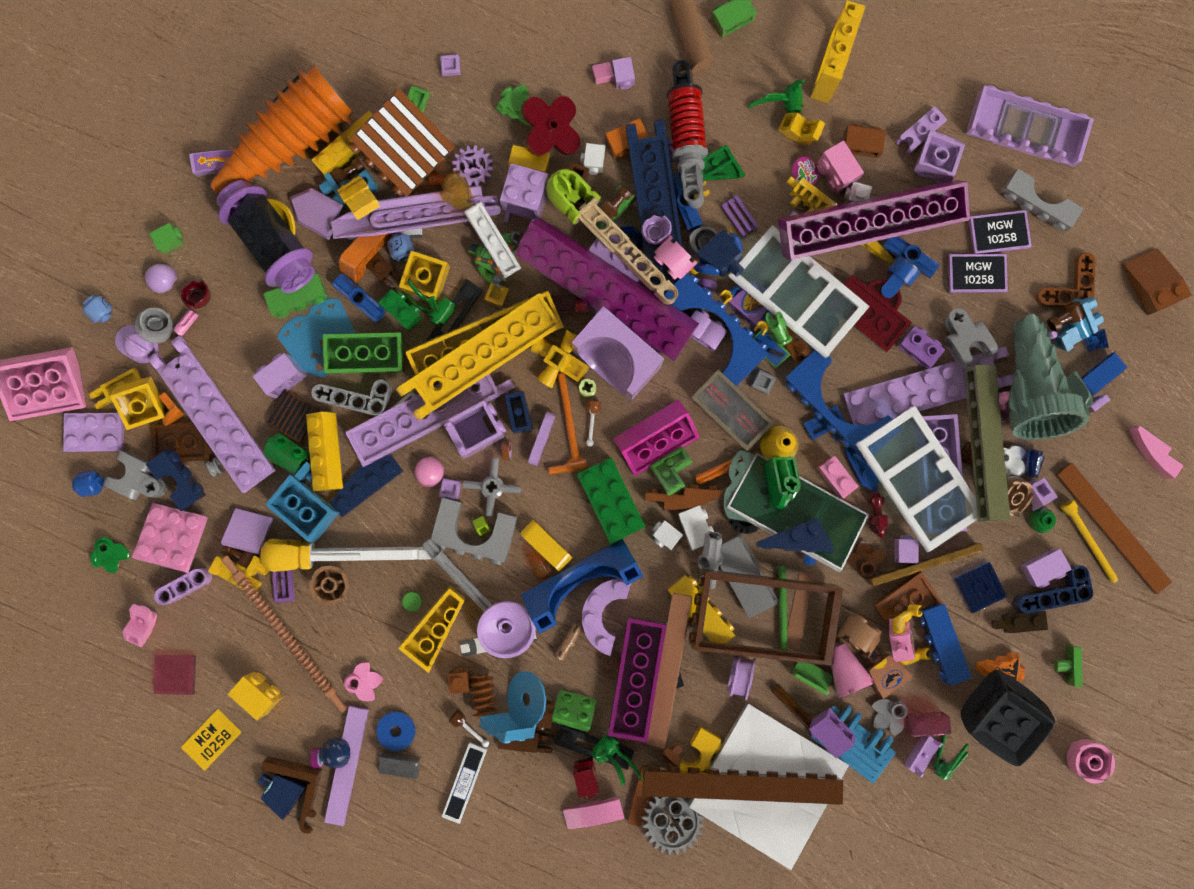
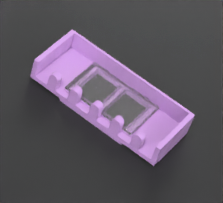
M984 85L977 94L966 134L1045 160L1049 159L1075 167L1082 162L1094 119L1083 113L1070 112L1067 108L1054 107L1048 102L1034 101L1031 97H1021L1015 95L1012 91L998 90L995 86Z

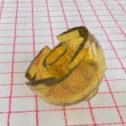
M459 169L445 177L442 183L443 191L440 192L444 203L448 202L454 209L464 210L474 206L475 202L471 203L470 201L473 198L471 189L466 178H461L460 173L463 172Z

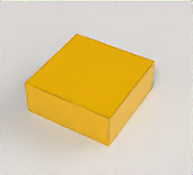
M491 283L484 300L503 307L509 293V288L501 286L502 288L499 289Z

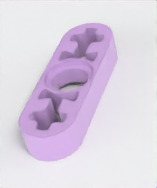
M546 412L528 460L529 464L538 465L556 414Z

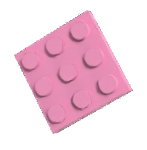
M152 503L132 558L188 573L208 518Z

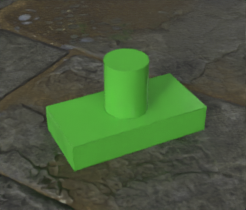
M1066 645V660H1055L1054 670L1056 672H1067V684L1074 687H1083L1082 647Z

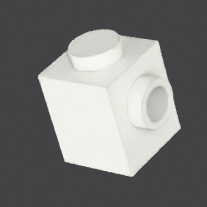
M586 143V151L581 154L580 164L589 168V174L597 175L603 172L605 145Z
M853 182L845 190V204L869 199L872 186Z
M665 520L662 523L658 521L652 529L654 531L652 536L655 537L653 541L661 548L665 545L672 550L683 536L682 533Z

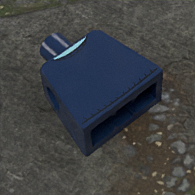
M265 773L257 782L266 789L261 796V800L282 820L289 815L308 784L300 779L276 774L274 778H271Z

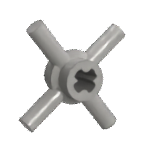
M491 458L490 476L486 477L482 482L465 480L463 482V488L481 490L483 495L487 497L486 516H493L495 498L499 497L503 492L521 494V486L504 485L502 480L497 477L499 459ZM492 482H495L494 485H497V489H494L493 493H491L487 487Z

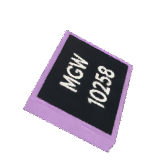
M1027 210L970 217L969 227L973 254L1022 250L1032 247Z
M1007 254L948 255L949 293L1008 292Z

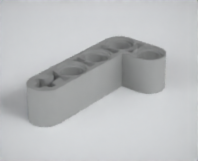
M377 380L372 386L370 396L323 384L315 385L312 388L311 394L315 400L321 403L378 416L388 410L393 389L388 382ZM385 384L387 387L386 392L379 394V386ZM324 391L330 394V397L324 395L320 396L319 392ZM343 393L345 399L342 403H338L337 396ZM358 398H362L363 405L356 408L355 401ZM381 403V411L375 413L373 410L374 405Z

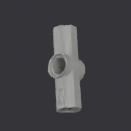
M708 531L705 533L703 554L697 559L700 569L718 570V566L723 564V555L720 552L722 534L719 532ZM716 580L710 581L709 589L716 587Z

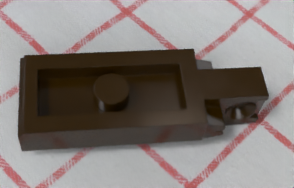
M1046 610L1033 613H1005V615H1002V620H991L992 628L1003 629L1004 633L1048 630Z

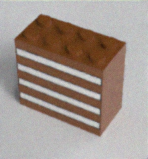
M400 89L395 91L347 140L350 143L348 147L355 154L360 153L364 157L362 161L370 169L374 167L378 171L376 175L384 183L388 181L392 185L390 189L398 197H401V195L407 197L455 148Z

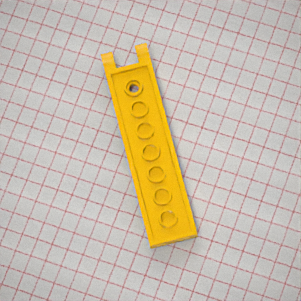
M539 292L398 386L396 390L401 397L414 388L418 391L426 403L413 412V415L419 421L559 328L561 324ZM439 381L441 387L435 388L434 382Z

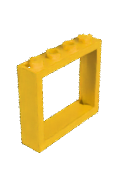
M846 1L832 30L810 98L829 103L842 80L865 10L864 5Z

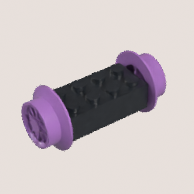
M239 180L229 184L217 197V204L220 207L218 218L223 224L231 225L266 273L265 282L267 285L272 287L279 286L284 293H291L305 286L315 274V269L311 265L313 259L312 252L301 245L267 200L266 191L262 187L252 186L246 180Z

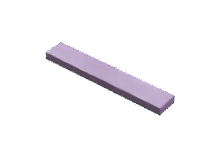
M349 706L342 740H346L349 744L350 759L344 767L336 768L325 823L345 825L369 709Z

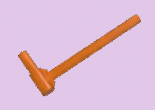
M565 373L558 374V381L572 459L567 464L548 467L550 475L587 469L586 459L579 457Z

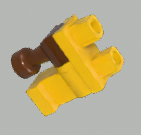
M223 545L221 553L225 556L233 555L239 559L237 563H233L239 570L245 573V578H249L247 581L252 582L251 586H255L254 590L258 591L262 582L254 578L257 572L266 575L269 571L262 565L260 555ZM216 556L208 572L242 589V586H238L239 582L233 580L232 573L221 561L224 556Z

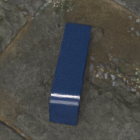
M1070 565L1072 570L1066 572L1067 575L1065 576L1067 585L1017 595L1012 601L1014 609L1023 613H1033L1090 601L1093 597V588L1088 569L1082 565ZM1076 569L1079 570V576L1077 578H1075L1074 572ZM1080 588L1083 589V595L1081 597H1079L1078 591ZM1061 592H1064L1065 597L1061 601L1059 595ZM1044 595L1046 602L1042 605L1040 599ZM1025 601L1032 602V604H1025L1024 607H1022V604L1025 603Z

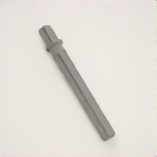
M431 539L426 540L422 544V547L431 555V560H435L483 612L492 606L443 553V549L440 550Z

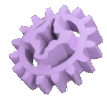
M476 145L473 150L469 146H467V151L460 149L461 155L455 154L457 161H452L453 166L456 167L452 169L453 173L457 174L455 176L456 179H461L463 186L466 182L469 187H472V184L479 186L480 182L485 185V178L491 179L489 172L494 171L493 167H491L493 161L488 160L490 154L486 153L484 155V148L478 151ZM482 160L485 162V169L481 166ZM476 164V167H477V168L472 167V168L470 169V167H469L470 165H471V166H474V165ZM461 165L465 168L463 174L461 172Z

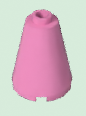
M841 642L835 643L831 670L838 698L840 699L875 684L872 677L848 646L841 644Z

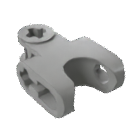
M953 309L945 319L944 326L950 334L945 338V344L960 368L969 367L973 361L969 351L970 347L980 349L985 356H990L997 352L998 346L984 323L978 321L973 324L965 310Z
M119 451L117 455V460L121 461L126 467L125 475L121 479L106 477L103 483L107 488L133 500H137L140 493L148 497H161L167 490L164 480H157L154 475L150 474L151 471L146 466L148 461L126 451Z

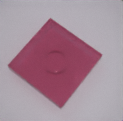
M155 655L154 694H195L196 655Z

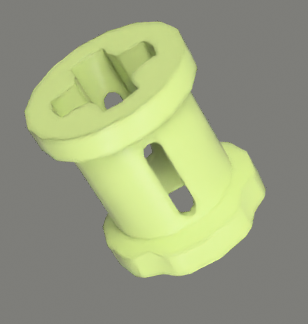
M587 378L581 381L579 385L581 395L591 397L595 394L596 384L593 380ZM588 383L589 386H593L591 392L588 393L587 390H582L585 388L584 384Z

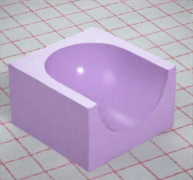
M604 306L572 341L573 354L590 366L596 374L630 403L659 371L664 361L661 355Z

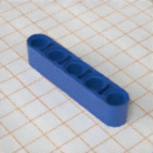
M1113 352L1081 378L1090 394L1094 396L1121 374L1127 366L1117 353Z

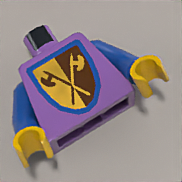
M766 280L759 287L753 282L750 283L762 294L771 285ZM739 285L724 290L718 296V298H725L723 304H727L728 307L750 324L754 331L759 328L763 331L761 335L766 333L768 324L765 316L766 313L771 312Z

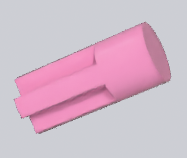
M189 309L173 328V331L182 337L197 319L198 315Z

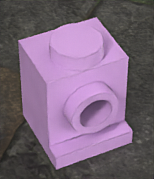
M1045 478L1038 482L1036 479L1029 482L1033 486V489H1031L1033 499L1030 502L1033 505V511L1057 498V495Z

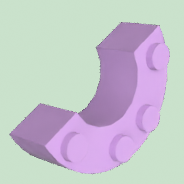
M618 578L609 579L597 585L585 600L582 611V625L586 637L597 650L609 656L614 644L615 634L609 632L604 627L602 612L611 601L627 599L631 585L626 586Z

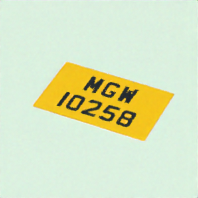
M217 709L181 746V749L205 771L242 732Z

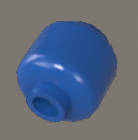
M96 471L80 472L73 479L72 488L81 497L98 495L104 486V479Z

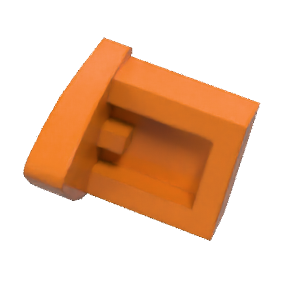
M163 392L158 396L170 410L162 420L165 426L175 422L184 415L168 394Z

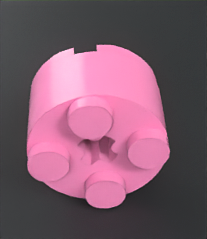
M670 235L654 251L656 254L654 259L661 266L665 263L669 268L667 272L674 279L677 277L682 279L697 262L691 263L689 260L691 256L677 241L673 244L671 242L673 237Z
M1081 739L1070 744L1066 757L1069 770L1076 776L1090 783H1101L1113 774L1115 759L1104 745L1089 739Z

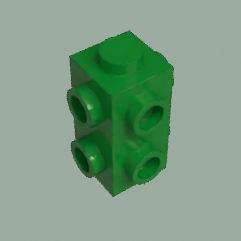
M277 433L272 438L269 437L264 443V454L266 457L292 475L299 471L308 460L310 454L280 433Z

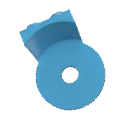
M523 671L517 673L509 684L507 692L509 713L481 716L479 727L485 730L488 735L498 738L502 743H510V741L516 740L525 741V739L534 738L536 724L542 719L546 709L545 689L541 680L534 673ZM524 693H528L530 696L528 706L523 702Z

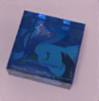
M1101 329L1095 334L1092 333L1089 337L1085 338L1088 352L1109 347L1105 329Z

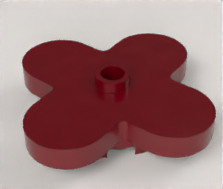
M560 96L553 100L549 106L538 97H531L524 101L521 106V114L523 119L531 126V131L526 137L525 144L527 150L532 155L543 156L552 147L564 155H570L579 149L580 137L570 126V122L576 115V106L569 97Z

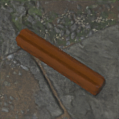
M776 685L772 689V693L809 730L812 718L780 685Z

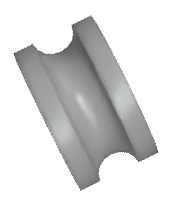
M216 457L212 459V462H206L207 469L213 477L217 476V473H223L222 465Z

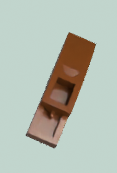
M688 484V488H683V495H680V491H677L668 496V494H661V490L649 489V493H645L644 501L663 502V510L687 509L711 502L722 496L723 491H719V487L707 486L706 490L699 489L700 485Z

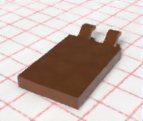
M177 423L167 426L164 424L151 425L152 459L171 448L179 454L181 462L211 461V455H215L194 423Z

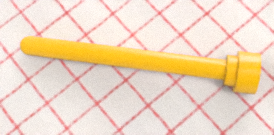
M1075 500L1062 504L1060 506L1061 510L1072 518L1112 583L1117 582L1116 574L1077 513L1078 505Z

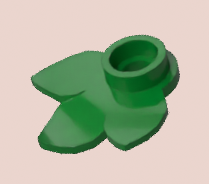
M101 537L94 544L95 550L90 555V562L94 568L102 565L103 569L107 572L115 574L119 567V560L129 559L130 553L123 544L114 543L108 537ZM101 544H105L107 550L102 549Z

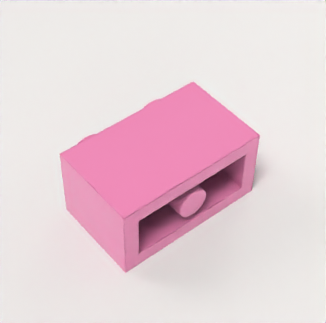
M836 456L828 458L816 468L835 495L840 499L845 498L859 487Z

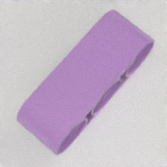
M206 568L192 570L159 588L154 594V599L159 605L174 603L209 584L212 580V574ZM199 572L204 576L202 582L197 578ZM182 582H185L187 586L185 591H182L180 587ZM165 591L169 593L168 600H165L163 597Z

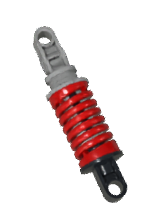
M678 60L672 68L674 87L667 91L671 137L673 141L672 148L674 149L672 158L679 162L678 170L681 172L684 198L691 208H699L704 203L702 170L705 168L703 159L708 154L705 142L703 102L701 101L703 90L699 85L693 84V73L688 62ZM686 70L685 73L679 74L681 71ZM693 194H698L697 198L690 199Z

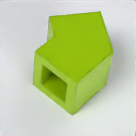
M484 516L472 521L480 536L491 531Z

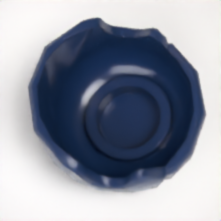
M330 738L325 741L320 750V758L323 764L329 768H342L348 764L350 759L348 742L338 738Z

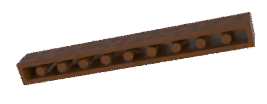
M648 766V769H643L642 794L651 797L843 805V780L837 777V774L826 773L825 777H818L817 773H806V776H798L797 772H786V775H778L777 771H766V774H759L757 770H747V773H739V770L727 769V772H719V769L708 768L707 772L700 771V768L689 767L688 771H681L680 767H668V770H660V766Z

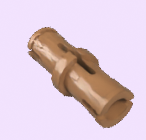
M573 622L566 636L562 637V642L553 655L558 657L559 660L564 661L570 649L576 645L575 641L582 632L583 627Z

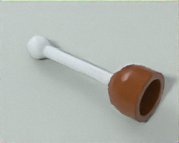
M586 401L587 411L591 414L589 437L586 441V445L589 447L594 444L592 440L594 417L600 411L602 402Z

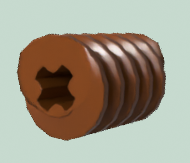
M488 674L469 676V678L475 679L474 682L470 683V686L475 687V690L471 691L470 694L476 695L475 698L471 699V702L477 703V705L471 707L472 710L477 711L472 716L481 717L495 713L496 708L491 706L496 704V701L490 699L495 696V693L490 691L495 686L489 683L494 680V677Z

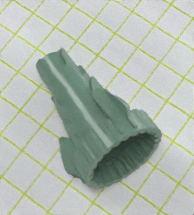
M1028 314L1025 318L1013 324L1016 338L1013 339L1016 354V370L1009 395V407L1011 408L1009 419L1012 433L1017 438L1028 440L1050 439L1070 434L1083 428L1088 423L1090 417L1088 408L1093 403V397L1077 371L1071 372L1068 378L1065 376L1062 364L1057 358L1055 344L1051 345L1046 324L1043 321H1039V317L1035 316V314Z

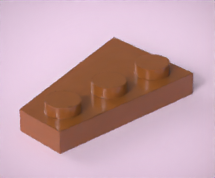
M919 571L875 602L873 606L883 620L889 621V619H894L902 612L907 611L910 604L921 605L919 610H922L927 606L943 602L924 574Z

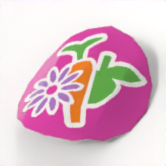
M805 156L797 159L793 164L792 176L798 182L804 178L813 185L818 180L819 171L815 161Z

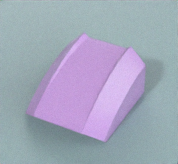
M929 131L916 162L915 173L937 183L952 181L955 177L965 144L937 131Z

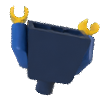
M730 228L728 229V234L722 229L697 253L698 262L690 272L693 275L704 273L724 277L730 271L738 277L744 271V268L739 264L742 260L741 253L743 251L740 237L734 234Z

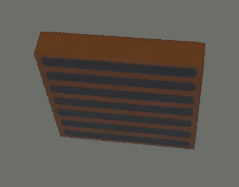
M285 390L266 423L301 443L307 432L306 414L317 413L320 410Z

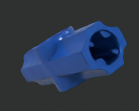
M681 172L672 174L677 209L681 214L687 231H693L703 226L697 208H691L689 205L680 203V200L684 199Z
M899 236L888 238L882 246L896 257L901 256L910 261L919 269L920 273L929 279L940 265L924 254L918 246L909 244ZM907 252H912L915 255V259H910L907 256Z
M342 273L334 280L332 286L371 320L377 323L382 319L386 310ZM358 294H363L361 302H355V297Z

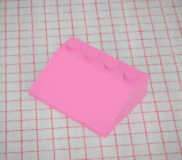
M73 347L0 360V399L9 421L86 407L79 363Z

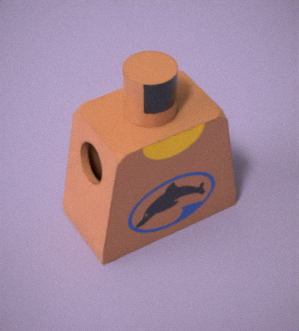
M874 649L868 658L871 664L865 670L872 677L875 683L873 686L877 694L883 699L913 678L887 652L880 656L878 651Z

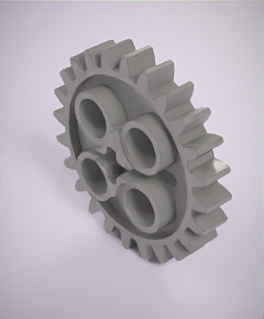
M653 797L654 802L647 801L650 806L649 809L643 808L647 815L641 816L642 819L646 820V823L641 824V827L647 828L643 832V835L649 836L647 842H654L652 847L654 849L659 847V852L661 853L666 849V854L671 855L672 850L674 854L679 855V849L686 853L685 846L693 848L691 842L695 841L698 843V839L695 837L696 834L702 835L698 829L704 827L703 824L699 823L700 820L704 819V816L698 815L696 811L688 807L691 798ZM677 802L678 809L672 812L671 805ZM663 807H665L668 815L674 818V823L683 832V836H680V833L677 830V828L671 825L672 822L670 818L663 812ZM662 815L663 821L661 824L657 825L656 818L657 816ZM688 818L689 825L683 828L682 823L684 819ZM674 831V838L668 841V833Z

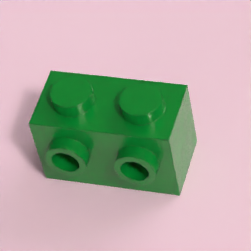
M391 289L378 303L410 332L423 319L418 314L420 310L413 303L409 306L405 302L407 298L399 290L395 293Z

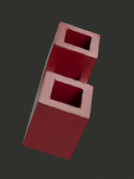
M590 757L574 761L575 769L573 770V776L579 798L589 799L595 797L596 793H599V779L594 759Z

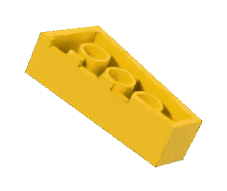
M449 585L400 643L398 649L429 673L464 603L465 597Z

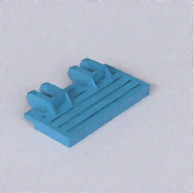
M834 705L830 708L836 715L840 711ZM847 705L838 716L842 722L850 714L852 707ZM858 712L847 724V727L856 735L854 746L838 758L874 784L896 754L890 748L893 737H886L878 749L874 746L883 735V730L881 728L876 730L867 742L871 733L858 724L862 717V714ZM812 734L809 735L811 738H813L815 741H817L824 747V745L818 739H815L812 736Z

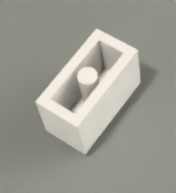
M700 506L678 513L677 515L691 550L704 546L705 533L708 531L714 532L712 526L708 527L706 522L708 515L705 508L701 509Z

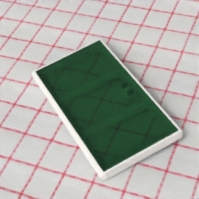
M756 453L727 508L731 510V513H737L749 520V523L771 535L778 534L817 517L835 551L831 554L814 551V553L801 552L840 573L869 514L800 476L801 488L793 500L783 509L770 506L771 497L764 466L768 459Z

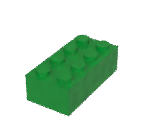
M612 457L577 474L610 544L645 528L643 520Z

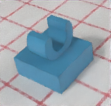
M306 461L294 475L299 481L306 478L312 483L310 461Z

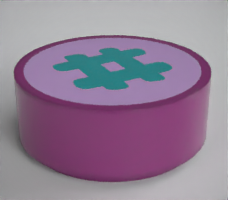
M313 748L311 750L310 764L313 768H321L323 766L320 758L321 748Z

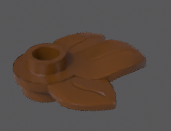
M862 540L856 547V553H850L847 562L851 567L857 569L861 577L871 578L875 575L877 568L884 563L885 550L884 548L873 550L866 540ZM865 565L869 566L868 572H864L863 567Z

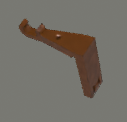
M268 756L263 761L261 770L310 781L307 784L299 828L303 833H311L313 829L312 827H307L305 821L306 817L313 818L317 814L312 811L322 769Z

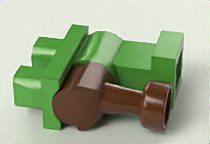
M621 184L615 189L618 195L611 202L604 203L602 211L613 222L623 214L636 198ZM603 221L596 222L597 228H606V224Z

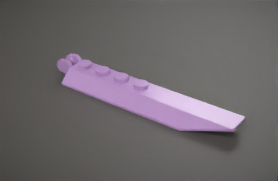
M481 186L379 200L380 207L363 218L357 220L350 211L331 221L334 239L375 236L467 222L469 220L464 211L479 202L482 203L489 216L498 215L501 209L500 206L495 205L498 203V197L495 195L483 197Z

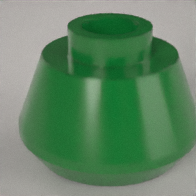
M1041 507L1031 513L1029 522L1032 529L1036 532L1048 533L1055 527L1056 517L1050 509Z

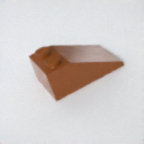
M1158 248L1122 264L1147 315L1158 312L1192 296L1184 278Z

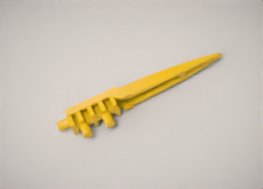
M791 176L787 180V183L793 187L789 195L795 196L790 202L792 207L796 208L801 201L804 207H809L807 212L837 206V203L806 179L802 178L798 182ZM878 241L860 245L890 265L895 260Z

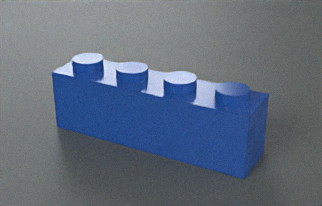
M943 603L934 604L925 609L918 610L923 612L922 616L918 617V621L925 628L926 634H924L927 644L931 645L933 650L931 656L934 663L938 664L940 680L952 686L971 679L972 676L946 605Z

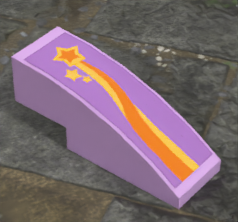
M219 150L189 154L192 173L197 177L219 173L233 151Z

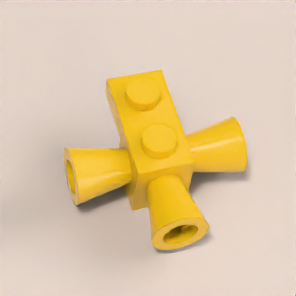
M566 329L560 347L554 344L551 346L544 338L532 345L531 352L545 357L543 361L549 364L536 379L553 388L560 371L579 383L582 381L590 366L570 354L573 350L572 341L577 337L576 334Z

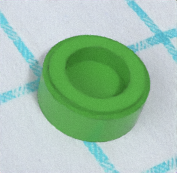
M417 592L407 593L402 600L403 607L411 612L418 610L423 603L421 595Z

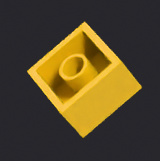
M411 251L399 288L404 292L418 296L408 284L410 279L421 293L427 298L434 296L437 302L440 299L450 266L448 262Z
M151 376L116 387L110 395L126 430L164 418L167 412L165 404L158 397L160 394Z
M254 671L243 676L227 695L258 721L268 715L283 696L276 686L269 685L265 681L266 678L261 673Z

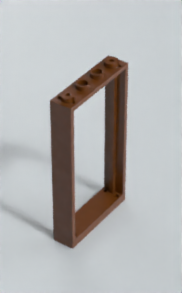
M701 569V574H698L697 578L699 590L694 597L696 610L695 613H692L691 617L693 631L689 633L688 640L694 650L823 665L832 664L843 588L835 584ZM720 580L828 593L819 654L702 641L710 581Z

